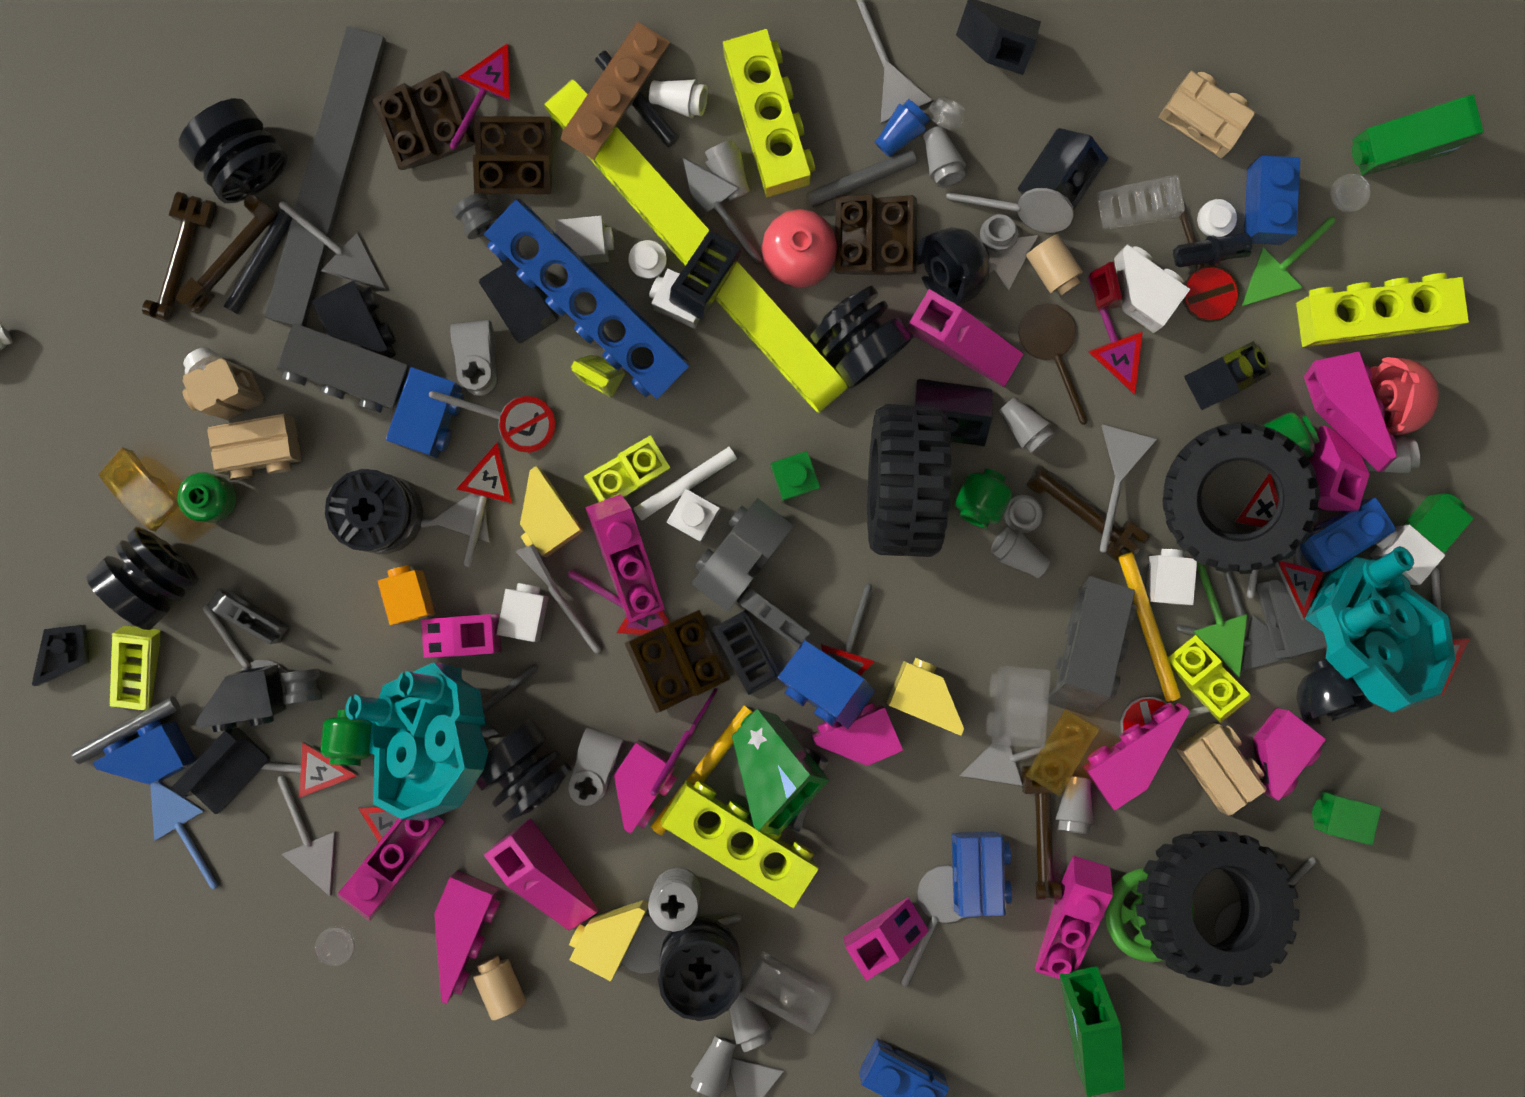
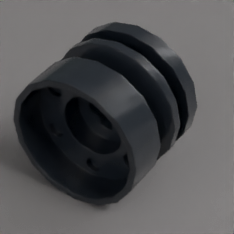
M231 98L206 108L188 123L179 138V148L192 165L200 172H203L205 182L213 188L215 195L224 203H237L243 201L249 195L260 193L275 181L287 164L288 155L276 143L275 138L268 131H263L262 121L243 99Z
M868 286L859 293L850 295L842 300L824 316L820 325L810 335V339L815 345H819L832 337L833 340L822 350V354L825 357L831 356L840 350L845 353V356L838 363L835 370L851 389L885 365L914 338L899 317L881 325L878 319L888 307L886 301H881L868 309V306L878 296V292L873 286Z
M359 469L346 473L334 483L326 498L325 518L331 533L340 543L353 550L389 554L404 549L416 538L421 528L423 507L419 495L409 483L379 470ZM370 505H374L375 512L370 513L368 517L364 516V509H369Z
M136 526L127 535L128 541L122 540L116 546L117 553L122 560L113 556H106L86 578L94 593L116 614L134 626L143 630H151L170 610L165 597L180 601L185 595L184 589L191 590L198 583L199 579L193 568L172 545L154 533Z
M531 719L527 720L488 751L484 770L475 783L481 791L489 789L497 783L500 784L503 790L492 802L495 808L508 797L513 800L515 805L502 815L507 823L514 818L533 811L559 789L566 775L572 771L567 763L563 764L554 773L547 768V765L560 755L557 750L542 758L538 757L535 752L544 743L546 737Z
M698 917L684 930L670 931L663 940L658 972L660 995L668 1008L682 1018L695 1021L715 1019L728 1011L738 998L742 983L741 958L738 941L731 930L717 920ZM696 957H704V965H697Z

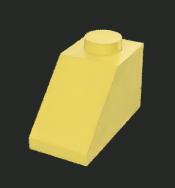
M537 466L532 468L529 472L520 525L525 531L521 538L526 546L534 544L537 552L542 556L548 557L583 533L584 529L543 470Z
M915 658L913 665L903 661L886 703L893 708L961 736L964 731L963 724L944 678L934 674L937 666Z
M642 900L593 916L586 927L579 924L569 943L571 947L575 948L569 960L612 981L648 910L649 902Z

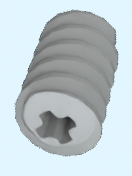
M678 867L668 869L659 875L654 883L648 903L650 917L657 926L663 930L675 932L684 930L692 924L697 916L701 896L700 882L696 876L687 869ZM670 895H676L677 901L680 903H674L673 897Z

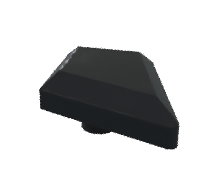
M86 625L44 629L32 680L33 686L45 684L90 663Z

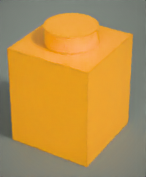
M405 565L388 570V578L377 580L390 625H400L435 615L423 570L411 571L410 565Z

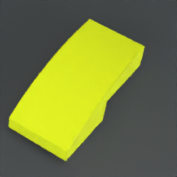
M650 435L620 452L616 458L584 475V479L597 501L601 502L620 494L624 498L668 471L670 466Z
M1196 635L1168 657L1172 669L1220 723L1250 700V694L1223 667L1222 661Z

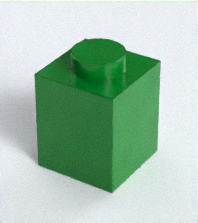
M807 451L770 463L782 503L819 490L820 486Z
M1448 493L1428 495L1402 526H1412L1444 554L1474 518L1464 510L1466 506L1460 499Z
M1322 791L1320 799L1316 800L1312 809L1313 828L1328 835L1373 845L1381 807Z

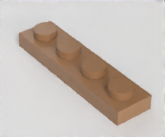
M637 21L563 130L560 140L595 160L666 53L670 41Z

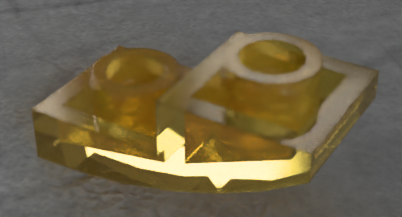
M122 447L98 474L104 484L125 508L151 531L156 532L179 506L177 499L165 482L160 478L151 476L133 450Z
M1065 709L1026 776L1060 796L1099 729Z

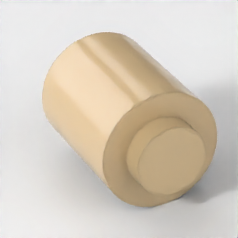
M1059 234L1048 238L1026 254V257L1050 294L1058 290L1062 296L1081 283L1077 277L1083 271Z
M497 955L477 965L479 972L473 975V979L491 1020L505 1017L522 1008L527 1003L509 959L500 961Z

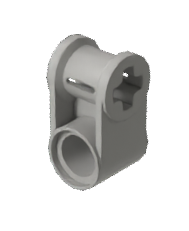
M491 320L451 324V343L455 355L456 375L459 383L474 396L483 397L489 395L497 385L495 336ZM480 369L484 375L480 376L478 379L479 383L475 384L470 377H474L476 370Z
M586 728L578 748L576 764L568 787L570 797L574 802L579 805L588 806L604 797L612 773L618 763L624 739ZM590 777L593 779L592 786L597 788V792H592L585 796V789L579 785L580 782H584Z

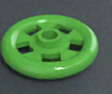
M1140 868L1121 877L1112 887L1113 897L1105 911L1106 926L1114 943L1126 955L1143 962L1163 961V959H1158L1151 951V941L1144 939L1140 930L1142 925H1146L1144 917L1137 916L1136 904H1142L1143 897L1142 893H1137L1139 881L1146 882L1148 876L1143 871L1144 868ZM1132 891L1138 895V898L1133 902L1129 910L1123 905V901L1126 895ZM1192 902V917H1193V921H1194V919H1195V914H1194V906H1193V902ZM1129 920L1139 931V934L1132 939L1123 928V925Z

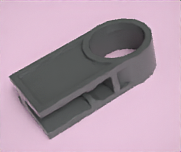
M747 587L737 600L741 606L797 648L801 646L810 634L809 631L750 587Z
M222 588L217 589L208 604L211 610L268 644L281 643L283 635L290 628L287 624L240 596Z

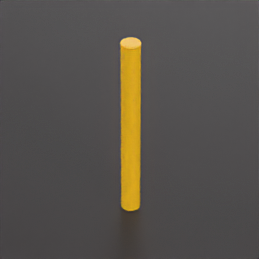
M1131 552L1118 557L1128 588L1135 590L1133 604L1137 605L1136 613L1165 700L1167 702L1177 700L1181 696L1134 554Z
M745 705L742 707L686 779L687 781L695 785L697 780L704 782L734 744L732 736L741 727L743 719L750 713H753L751 709ZM676 794L650 826L661 836L667 830L662 827L661 818Z

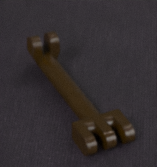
M176 192L169 212V216L181 221L158 302L145 300L142 306V313L144 315L167 323L171 316L196 228L201 226L211 229L216 212V202L206 200L200 214L202 199L195 196L190 197L186 208L188 197L187 194Z
M249 195L244 199V206L254 218L197 282L191 277L177 293V301L191 312L200 313L215 297L210 291L276 218L277 214L256 196Z
M1039 466L1034 478H1030L1026 485L1036 493L1046 491L1103 535L1106 518L1054 479V475L1043 466ZM1126 521L1121 529L1113 524L1110 536L1111 542L1108 545L1106 554L1120 564L1118 557L1124 555L1121 553L1123 548L1129 553L1133 552L1135 556L1141 550L1130 541L1132 536L1144 544L1150 537L1132 522Z
M1046 765L1037 766V781H1032L1031 766H1022V792L1024 794H1035L1038 881L1035 883L1037 900L1062 898L1061 884L1053 881L1051 793H1063V770L1061 765H1053V781H1048Z

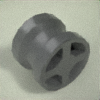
M483 192L466 197L452 209L455 218L463 222L465 226L463 232L468 239L484 236V233L499 218L496 212H492L489 209V199Z
M320 669L280 673V681L285 684L286 690L282 696L283 704L323 699L322 691L317 688Z

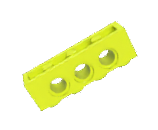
M767 29L723 41L724 58L766 198L810 185V172L815 171V165L810 149L803 150L799 136L804 135V128L799 112L792 114L788 101L794 99L788 76L781 77L778 64L783 63L778 41L770 40ZM755 71H764L769 75V79L763 83H756L750 79V75ZM766 107H775L781 114L777 118L769 120L762 117L760 112ZM783 142L790 146L791 152L785 156H777L771 151V147L776 143Z
M1447 273L1427 275L1422 277V282L1409 283L1408 277L1385 281L1383 287L1371 288V282L1356 283L1347 286V291L1334 293L1333 287L1316 288L1309 291L1308 297L1296 303L1302 347L1450 330L1469 323L1463 277L1447 279ZM1415 296L1422 300L1424 305L1423 312L1416 309L1414 305ZM1376 301L1384 304L1386 308L1385 317L1378 314ZM1338 305L1345 307L1348 311L1349 319L1347 322L1338 316Z
M685 780L661 818L662 827L794 909L819 869L812 859L814 853L796 841L792 846L780 839L782 833L774 835L758 832L753 825V821L747 818L750 813L733 801H730L728 805L722 803L715 798L717 792L697 780L695 785ZM707 811L715 812L720 817L718 823L712 828H704L698 823L699 817ZM739 832L749 833L752 836L750 844L745 848L732 846L731 840L735 834ZM777 852L784 856V860L779 867L771 869L764 866V860L767 855Z

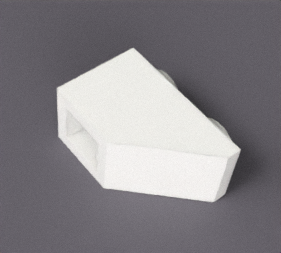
M1127 244L1114 258L1122 295V309L1127 315L1152 333H1155L1166 324L1190 289L1182 284L1184 281L1176 272L1170 269H1161L1151 262L1152 257L1148 252L1136 246L1132 248Z

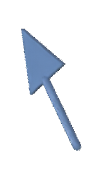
M161 782L150 784L154 841L176 829L210 888L216 889L218 883L183 826L184 823L205 810L186 798H182Z

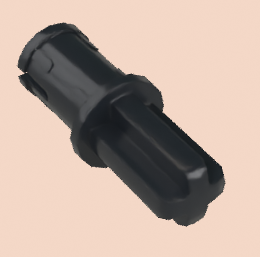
M1248 233L1217 238L1214 235L1207 236L1205 241L1182 244L1173 249L1174 263L1177 267L1203 263L1215 266L1220 261L1250 257L1252 252L1250 250L1245 251V249H1252V240Z

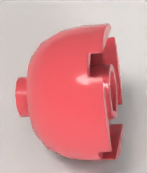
M804 209L786 211L775 218L764 233L762 243L764 265L771 276L779 282L781 281L794 288L814 286L827 277L835 264L838 248L835 233L826 219L814 211Z
M1391 357L1381 359L1384 362L1378 367L1372 366L1370 368L1372 373L1371 386L1375 397L1379 398L1383 404L1385 412L1384 422L1388 434L1404 435L1424 427L1432 419L1438 405V383L1433 373L1419 362L1410 359Z

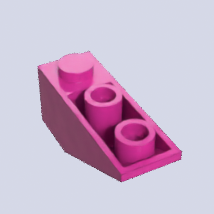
M930 289L907 326L912 335L1002 387H1005L1023 356L1022 352L966 310Z
M1360 352L1314 361L1303 377L1315 411L1378 472L1385 471L1397 458V443L1391 433L1388 434L1384 422L1385 412L1383 404L1379 398L1375 397L1371 386L1372 373L1369 366L1363 363Z
M620 494L585 507L628 622L631 623L665 610L632 509L624 497Z
M1172 703L1161 706L1152 713L1153 720L1142 727L1136 724L1128 728L1119 736L1121 738L1120 742L1111 748H1108L1106 745L1102 746L1087 757L1089 762L1083 765V768L1114 811L1148 789L1190 712L1186 706L1180 703L1174 706Z
M438 816L424 821L398 818L338 892L339 899L368 921H371L396 890L445 821Z
M531 818L503 836L484 854L508 888L569 931L599 911Z
M1074 855L1060 883L1062 898L1055 899L1035 965V972L1060 979V973L1070 974L1071 971L1078 970L1113 897L1110 867Z
M458 870L449 877L434 913L441 1002L445 1004L451 1000L455 993L458 995L462 994L470 977V973L466 972L465 968L470 957L477 959L486 938L480 935L485 921L492 923L501 901L495 899L499 887Z

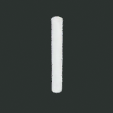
M730 446L634 507L635 512L641 521L681 496L685 489H692L737 460L736 455Z

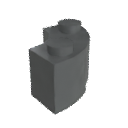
M759 498L755 500L748 510L744 506L737 510L728 522L733 527L730 533L715 552L708 548L694 566L700 572L691 584L727 612L794 527V525Z

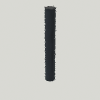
M605 50L597 55L595 62L604 71L612 57ZM639 92L631 105L667 147L672 146L679 137L645 96Z
M281 209L223 306L235 314H238L291 225L292 217Z

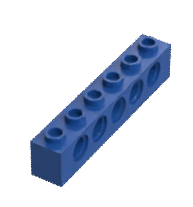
M515 199L484 233L490 240L487 247L502 261L509 258L520 269L516 272L518 277L532 289L536 286L541 288L548 295L545 302L560 316L567 313L577 323L574 329L584 340L590 344L595 340L606 351L602 356L618 371L622 367L634 377L630 381L631 384L645 397L651 393L658 399L689 367L690 362L523 200ZM524 236H531L538 242L539 251L534 258L523 256L519 250V242ZM552 264H560L567 270L568 280L564 285L558 286L549 280L548 269ZM581 292L593 294L597 300L596 310L590 313L581 311L576 304L577 295ZM611 319L621 321L626 329L625 336L618 340L609 338L604 330L605 323ZM638 347H647L652 351L654 361L648 366H640L634 362L632 352Z

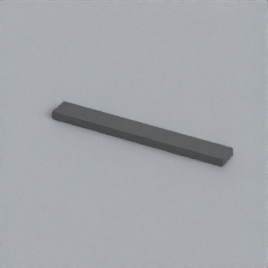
M349 26L345 30L295 207L299 214L330 239L386 44V39L382 35ZM293 218L264 317L291 326L292 323H296L306 327L328 246Z

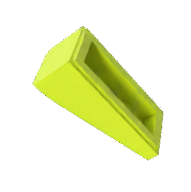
M588 355L574 360L570 367L571 371L580 381L609 397H613L625 376L622 368L618 371L606 359L598 355Z
M122 626L112 633L111 707L145 711L151 708L161 630H143L134 626ZM129 644H138V645H143V646H142V647L129 646ZM127 658H142V663L129 662ZM125 672L141 674V679L125 677ZM123 687L141 689L140 695L123 693Z

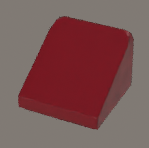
M1108 262L1090 273L1089 277L1098 310L1122 306V295L1114 262Z

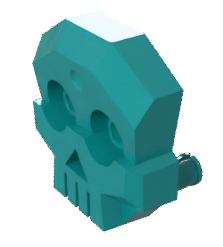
M1401 546L1394 548L1393 551L1378 560L1354 557L1327 575L1322 588H1320L1317 597L1312 603V607H1310L1305 617L1308 622L1325 635L1327 644L1326 660L1346 680L1352 677L1370 702L1392 713L1422 704L1440 695L1456 660L1449 617L1411 589L1410 581L1402 573L1413 568L1414 558L1406 548Z
M433 662L413 672H402L398 679L383 685L379 698L354 694V696H350L347 700L345 712L350 720H365L371 723L369 753L374 755L373 805L400 819L420 821L461 807L483 772L488 755L480 728L485 726L480 689L474 688L462 680V668Z

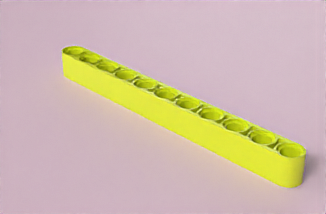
M572 79L544 103V107L564 130L588 94ZM616 127L595 160L590 157L588 158L686 266L709 232V229ZM711 249L707 252L723 262L727 259ZM737 261L715 300L816 412L821 413L848 388L847 384ZM701 262V266L716 274L718 273L717 270ZM695 277L701 284L707 287L710 285L702 281L701 279Z

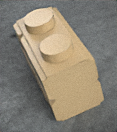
M1191 70L1180 83L1158 118L1222 159L1235 145L1243 130L1254 116L1255 111L1248 107L1249 102L1243 96L1237 93L1227 94L1218 88L1217 81L1211 75L1205 72L1195 73Z
M223 358L205 365V370L198 368L183 375L182 381L186 389L182 393L186 403L193 411L199 410L207 416L213 415L229 420L242 414L243 409L250 410L263 404L264 397L252 371Z
M287 414L217 425L207 429L209 444L212 449L211 455L214 470L216 473L229 475V480L253 477L252 470L264 468L267 469L268 474L290 471V464L301 462L302 460L300 445L297 440L296 422L294 417Z
M1212 722L1195 733L1194 736L1178 745L1176 750L1219 812L1229 816L1266 791V787L1260 780L1264 777V773L1251 757L1245 759L1238 749L1242 742L1231 727L1226 726L1223 728L1222 725Z

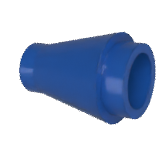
M908 99L903 105L898 104L874 143L884 154L891 158L895 152L925 132V125L930 119L913 101Z

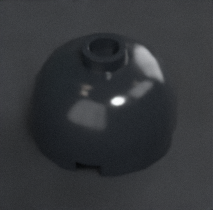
M950 227L923 237L918 244L917 263L918 265L924 263L928 276L921 278L927 290L930 289L959 306L976 297L988 281L990 269L989 251L970 231Z
M1326 659L1311 665L1313 672L1302 679L1297 689L1299 711L1304 723L1308 726L1321 724L1318 717L1327 714V717L1332 718V721L1373 707V703L1368 700L1354 679L1351 677L1346 680Z

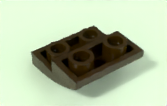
M444 70L413 86L403 83L372 99L399 170L424 165L475 145V139L469 126L457 149L453 150L450 148V143L466 115L452 78Z
M474 116V194L480 192L485 194H551L552 117Z
M873 194L836 197L835 237L838 248L835 259V273L849 275L916 274L917 198L914 195L876 198Z
M700 610L673 620L624 643L655 713L662 712L692 696H698L730 680Z

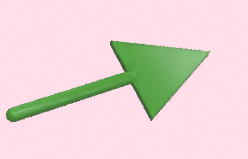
M1329 217L1281 264L1262 247L1242 306L1303 288L1286 269L1335 223V217Z
M1197 562V569L1217 624L1193 632L1240 677L1247 614L1224 621L1205 566Z

